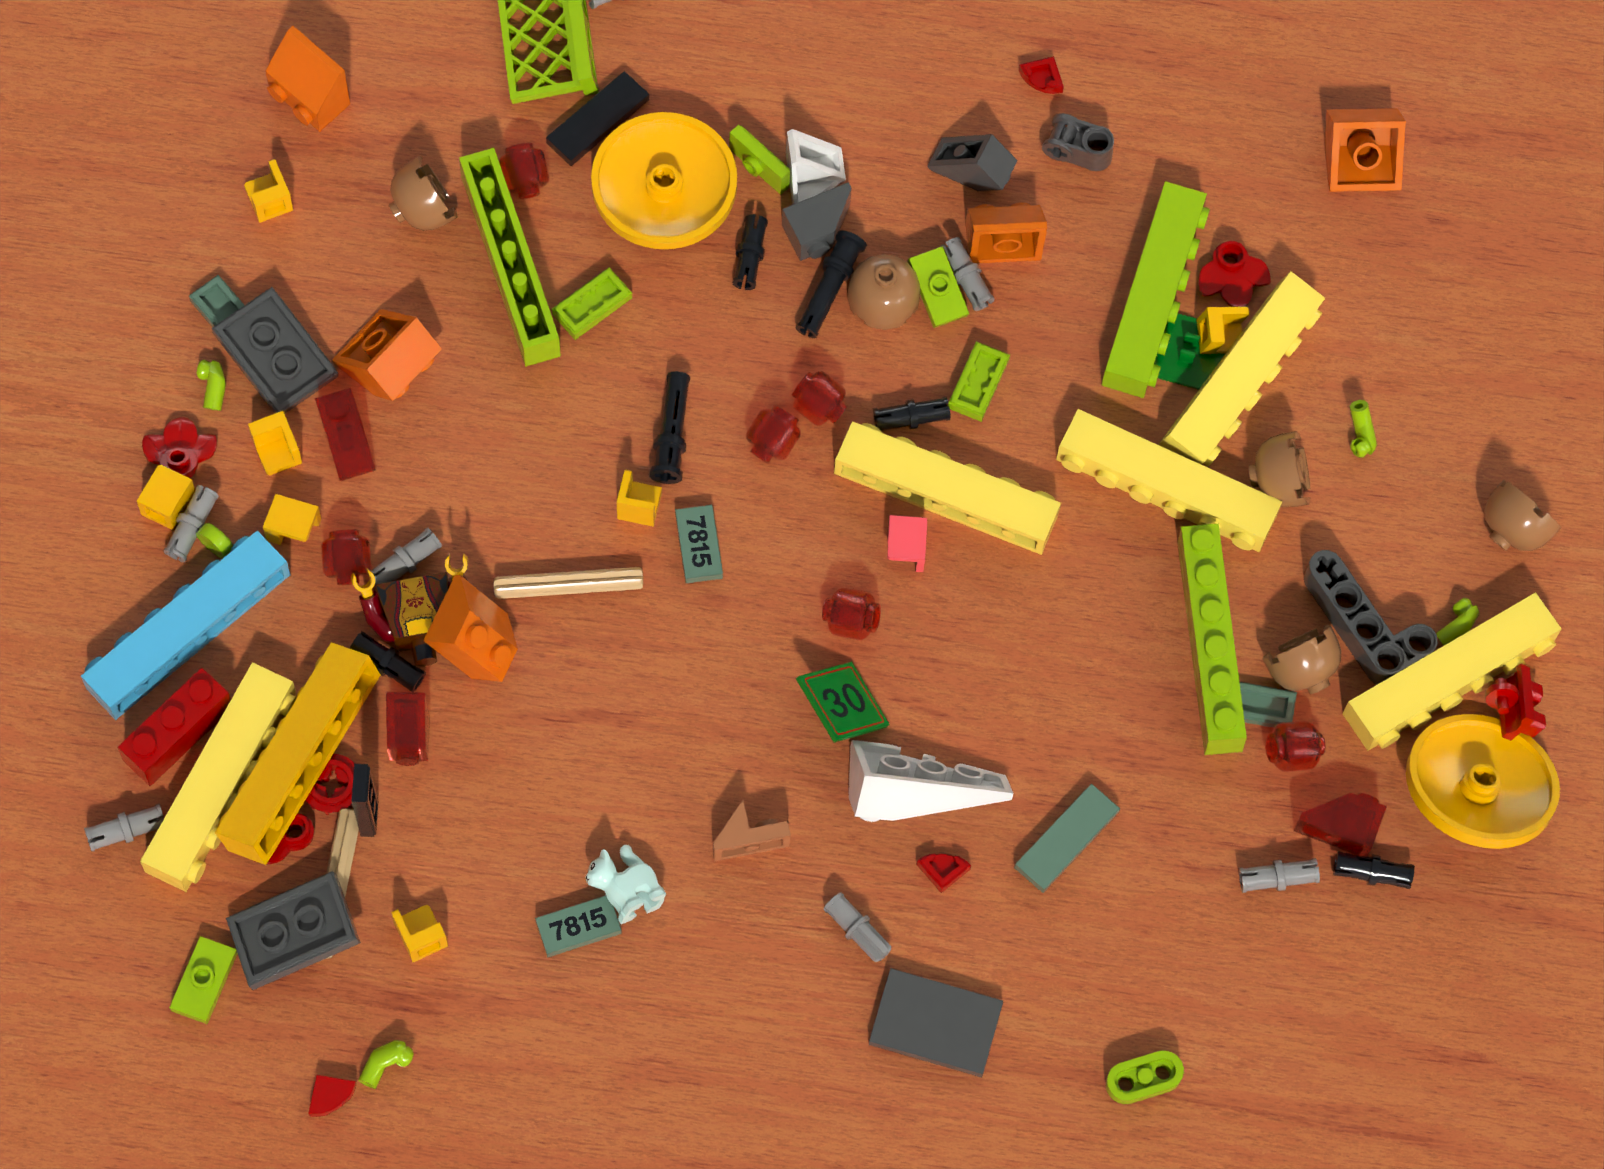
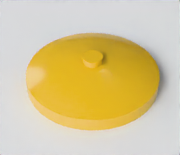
M649 113L621 124L603 141L593 161L591 173L592 194L599 214L606 224L619 236L647 248H682L695 244L711 235L728 217L737 193V168L727 143L707 124L679 113Z
M1461 714L1434 722L1418 736L1406 764L1408 790L1420 812L1443 833L1469 845L1502 849L1529 842L1547 827L1558 806L1560 797L1559 778L1548 754L1532 737L1520 733L1511 741L1503 738L1500 719L1494 717Z

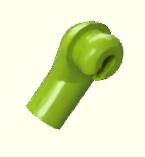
M202 360L197 367V377L201 380H207L203 408L221 411L226 387L222 365L215 360H212V362Z
M1357 400L1350 405L1356 439L1351 441L1350 448L1355 456L1362 458L1375 451L1377 441L1368 402Z
M1462 598L1455 603L1453 611L1458 617L1436 633L1443 646L1470 631L1479 616V610L1477 605H1472L1470 599Z
M394 1040L374 1049L358 1081L365 1086L376 1089L386 1067L395 1063L401 1067L410 1064L414 1056L412 1048L406 1046L404 1041Z

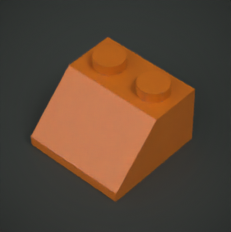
M291 26L265 70L268 81L267 90L277 102L281 104L286 102L293 109L294 115L302 124L306 126L311 124L321 132L350 105L345 70L297 28Z
M1398 108L1326 109L1325 154L1330 192L1402 190L1406 121Z
M1015 203L1008 207H994L990 204H982L975 208H968L965 224L967 249L973 263L1041 260L1047 233V221L1041 205Z
M380 309L332 361L374 396L394 401V399L401 397L408 391L410 383L419 373L427 370L433 364L434 357L442 348L417 317Z
M455 575L423 641L471 679L502 682L518 650L508 613L461 575Z

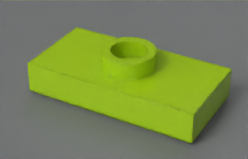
M738 124L729 135L730 150L742 160L744 167L751 175L755 177L759 175L781 195L790 186V168L744 127Z
M943 246L907 260L917 274L920 283V295L933 328L969 315Z
M608 267L552 308V315L572 338L576 340L631 300L632 292Z
M976 341L948 403L950 410L982 422L1009 362L1010 355Z
M200 936L169 1007L170 1010L208 1024L238 954L237 950Z

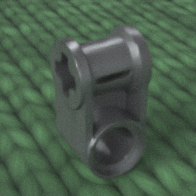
M1064 113L1054 116L1052 121L1054 128L1050 138L1045 140L1042 145V151L1047 156L1057 161L1068 162L1087 168L1090 171H1102L1111 164L1114 137L1109 129L1079 120L1074 116ZM1093 146H1100L1104 150L1094 151L1090 148Z

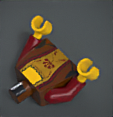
M449 554L445 560V569L452 575L449 579L447 572L375 584V576L371 570L366 568L370 579L367 584L361 586L357 584L355 574L352 573L351 582L355 589L361 592L359 600L367 624L384 641L394 642L396 650H412L416 666H429L436 663V650L423 640L454 576L461 575L463 577L469 561L468 557L463 554V567L455 569L450 565ZM374 585L376 586V591L372 590Z

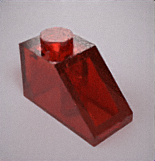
M351 388L315 398L318 416L339 481L376 471Z
M386 692L387 751L389 760L396 761L397 764L403 766H414L419 764V761H428L430 715L426 694L421 692Z
M1348 793L1302 812L1294 831L1349 853L1367 857L1373 847L1387 806L1379 804V800L1369 794L1358 793L1356 795Z

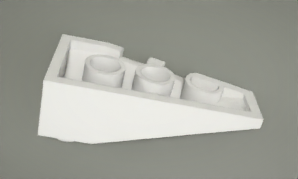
M852 740L849 801L854 815L865 821L876 822L880 819L894 821L1012 800L1014 793L1006 775L965 764H957L953 769L946 767L941 762L935 761L936 757L928 754H923L922 760L900 755L901 747L890 744Z

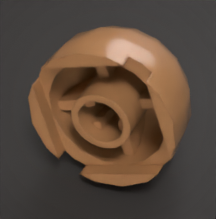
M417 156L396 172L391 181L390 188L394 201L389 204V207L400 223L406 220L415 229L427 231L442 227L458 217L455 207L448 210L443 201L450 197L428 164L422 166L421 156Z
M887 254L871 256L857 266L850 278L847 295L850 310L854 315L857 314L859 318L863 319L864 324L871 328L882 330L898 328L905 324L906 320L918 310L921 293L920 283L911 265L898 256Z
M1297 431L1282 433L1266 440L1256 453L1255 465H1249L1252 487H1259L1261 492L1283 501L1281 507H1298L1309 505L1310 497H1303V489H1310V478L1304 447L1296 449L1294 440L1301 439Z
M1505 480L1497 486L1487 500L1484 511L1485 519L1493 530L1489 537L1505 551L1510 546L1520 551L1536 550L1549 542L1561 529L1560 525L1548 513L1543 516L1544 513L1533 500L1511 483H1506Z
M1331 625L1324 626V634L1322 635L1319 634L1316 628L1280 645L1278 648L1282 653L1276 655L1275 658H1272L1270 652L1262 658L1269 673L1278 684L1292 691L1307 689L1310 695L1330 685L1328 678L1338 670L1341 663V648Z

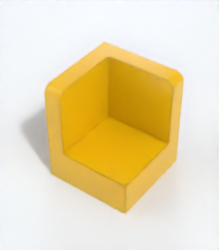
M275 159L268 161L270 174L244 184L259 223L293 211L289 190Z
M1207 307L1196 319L1198 335H1200V354L1227 353L1242 332L1241 323L1249 316V307Z
M283 411L248 424L252 441L267 475L270 476L302 464L299 448Z
M158 465L137 499L141 515L174 531L178 525L176 519L179 513L185 512L195 492L193 481L163 465Z
M625 469L616 502L617 519L654 527L662 495V487L634 482L632 471Z
M275 494L263 525L266 540L281 545L285 536L306 542L313 525L319 526L321 522L319 507Z
M424 905L402 916L398 909L391 912L395 927L412 963L448 947L444 930L440 922H437L429 905Z

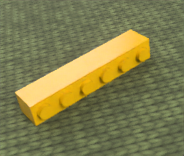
M331 642L324 655L319 657L313 673L305 686L301 687L298 691L291 709L286 717L279 722L272 740L267 748L260 753L253 771L248 779L241 784L237 797L219 821L215 834L229 852L264 865L268 863L381 676L369 655Z

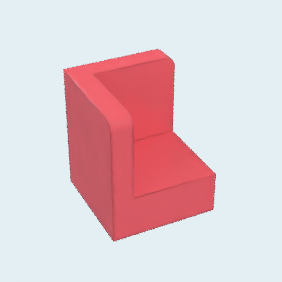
M890 515L887 538V558L889 560L916 562V572H923L926 553L927 518Z

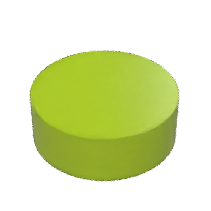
M205 523L196 532L200 542L219 558L223 559L231 552L232 542L214 525Z

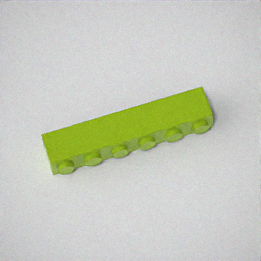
M491 148L459 157L461 178L525 367L561 357L559 336L495 149Z
M1165 181L1101 386L1144 398L1147 386L1155 388L1161 366L1155 365L1157 354L1165 356L1171 334L1164 333L1167 322L1175 324L1181 304L1174 301L1177 290L1185 292L1191 272L1184 269L1187 259L1195 260L1200 243L1199 239L1194 238L1197 228L1204 230L1210 209L1203 207L1207 193Z
M1219 523L1181 526L1178 538V551L1204 755L1243 752L1247 735Z

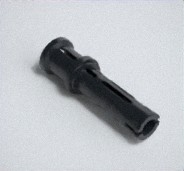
M844 230L837 232L835 236L837 242L830 257H825L822 263L824 273L799 323L795 327L804 336L807 331H810L808 337L817 338L818 332L843 281L851 278L854 272L852 267L859 253L864 252L867 247L866 242L852 232Z
M678 371L670 372L667 375L660 435L653 442L656 455L654 466L650 468L649 477L652 480L663 484L679 483L683 477L680 463L681 455L686 452V443L682 438L690 376Z

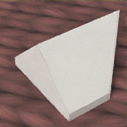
M794 129L787 131L786 161L787 167L790 168L792 205L833 189L846 180L841 147Z

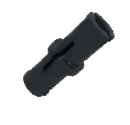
M755 214L747 215L744 219L742 241L737 245L735 253L738 257V262L732 281L733 285L739 289L742 287L745 275L747 276L745 290H753L756 287L759 262L763 260L765 249L762 245L768 225V220L760 215L756 229L753 228Z
M947 397L916 403L911 399L906 400L904 405L874 408V422H877L875 426L881 431L909 426L911 430L917 429L918 424L948 421L951 418L950 407H947L948 399Z
M363 631L357 635L350 646L352 650L369 655L381 676L387 675L411 692L417 690L426 675L425 671L399 656L398 650L393 647L390 649L385 647Z
M1337 851L1333 875L1367 881V885L1375 886L1376 883L1410 889L1415 866L1413 864L1383 860L1381 856L1374 854L1371 857Z

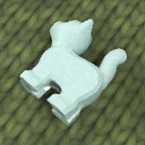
M623 845L620 848V857L629 866L625 871L618 873L608 852L603 849L600 856L590 863L585 877L588 885L605 891L607 899L619 913L618 921L620 924L633 920L637 916L634 911L643 906V904L647 914L659 909L666 896L665 890L658 884L654 870L635 855L629 845Z

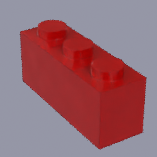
M200 668L117 747L123 762L149 786L153 785L219 722L231 701L229 692L203 668Z

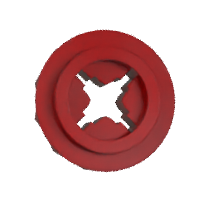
M339 754L332 755L306 798V802L313 810L316 809L329 815L330 813L339 812L341 809H347L352 805L355 763L351 759ZM333 771H335L338 783L344 786L342 788H335L334 794L329 798L326 787L320 786L322 782H329Z

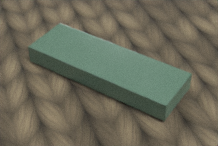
M1090 784L1022 856L1014 868L1038 890L1044 893L1119 813L1120 808L1093 784Z

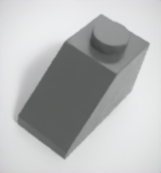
M992 134L944 137L938 144L927 167L937 174L976 191L1003 190L1010 180L1011 173L1018 160Z
M849 182L782 209V227L800 261L809 257L812 259L822 257L833 248L836 241L835 236L841 229L851 202L852 188Z

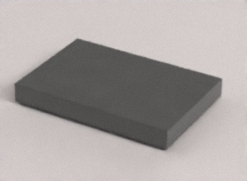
M273 287L212 327V333L274 414L283 411L284 414L338 377L337 370Z
M333 871L226 918L248 986L252 990L361 943L340 882Z
M890 968L869 1045L982 1078L1003 1000Z

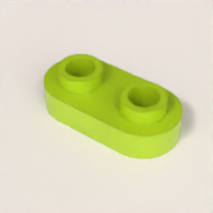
M1163 1050L1121 1062L1115 1065L1107 1076V1093L1114 1101L1120 1104H1132L1170 1092L1180 1084L1183 1078V1063L1176 1054ZM1165 1068L1169 1072V1078H1158L1155 1070ZM1122 1079H1127L1131 1082L1132 1089L1124 1091L1119 1087L1118 1082Z

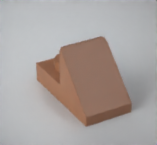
M742 801L713 842L714 862L790 847L791 834L788 821L778 823L777 819H767L758 822L754 828H749L744 801Z

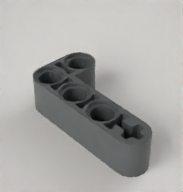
M1321 550L1311 557L1304 574V583L1367 677L1374 684L1378 685L1434 652L1437 646V635L1431 627L1425 624H1415L1396 635L1392 634L1336 553L1330 550ZM1345 598L1351 602L1353 607H1341L1336 602V599ZM1365 628L1369 630L1373 638L1365 639L1361 637L1356 629ZM1418 641L1424 645L1426 650L1422 652L1416 651L1410 646L1409 642ZM1387 659L1391 661L1394 669L1382 668L1377 660Z

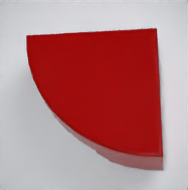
M1054 56L1019 64L1021 77L1032 88L1048 94L1063 93L1064 86Z
M932 853L921 857L916 863L941 893L971 870V865L965 859L956 855Z
M316 1075L308 1112L309 1116H326L342 1107L353 1096L357 1086L356 1081Z

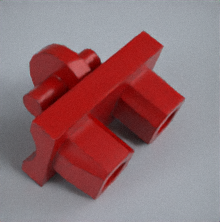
M1523 664L1518 665L1513 676L1507 679H1496L1495 684L1486 690V703L1490 707L1498 709L1500 714L1503 738L1511 741L1520 733L1535 737L1545 729V715L1534 711V707L1541 702L1543 697V687L1531 681L1530 667Z

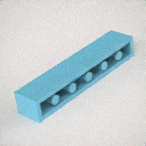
M258 530L250 537L244 536L233 545L231 552L221 561L215 560L203 570L202 576L193 584H185L179 588L170 603L162 609L156 608L150 612L144 619V624L136 631L122 635L114 644V649L103 658L99 656L93 659L86 666L85 673L81 675L86 689L117 720L291 575L287 561Z

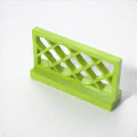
M498 0L508 86L512 104L582 90L585 96L599 93L586 0H543L535 11L522 4L525 0ZM552 2L563 8V13L555 23L542 16ZM518 9L530 16L520 30L509 24V19ZM537 21L550 28L540 42L527 35ZM564 24H565L566 31L561 28ZM557 33L567 39V45L559 55L546 47ZM522 40L534 47L524 62L513 55V51ZM541 52L554 60L543 74L531 67ZM560 65H563L571 70L573 81L556 83L550 78ZM525 72L539 79L531 89L518 91L517 82Z

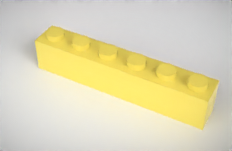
M1290 271L1276 285L1158 445L1201 465L1204 463L1208 467L1222 450L1217 445L1223 436L1229 439L1241 425L1242 421L1237 417L1243 409L1249 412L1261 398L1262 394L1258 389L1265 381L1267 384H1270L1280 372L1282 366L1278 362L1285 354L1290 357L1300 345L1302 339L1298 335L1305 327L1309 330L1320 318L1322 312L1318 308L1325 300V297Z
M1080 409L1077 410L1059 446L1056 458L1066 469L1075 473L1084 472L1095 477L1099 484L1107 488H1119L1129 493L1134 500L1140 503H1152L1163 508L1167 515L1175 519L1185 518L1197 525L1219 523L1220 535L1231 539L1235 546L1248 551L1253 549L1260 552L1283 502Z
M852 421L835 459L834 474L1040 555L1044 551L1059 514L1061 503L1055 501V498L1046 492H1032L1020 487L1019 483L1010 478H996L986 474L977 465H963L955 462L941 451H927L917 447L908 438L891 437L882 433L878 427L868 423L858 424Z
M1535 592L1348 701L1343 716L1367 751L1377 745L1381 749L1386 748L1400 738L1399 733L1406 728L1411 727L1412 730H1416L1432 719L1430 714L1440 708L1444 712L1451 710L1462 702V696L1473 690L1477 694L1488 688L1494 682L1493 677L1503 671L1506 675H1510L1516 671L1518 665H1524V659L1535 653L1537 657H1540L1556 646L1554 641L1560 633L1561 627Z
M252 662L140 862L145 873L187 892L192 882L196 884L200 880L206 867V863L203 861L210 849L215 850L221 842L215 834L221 817L231 807L238 795L241 784L248 779L257 764L260 753L267 748L277 731L279 722L284 716L286 717L296 700L297 693L293 681Z

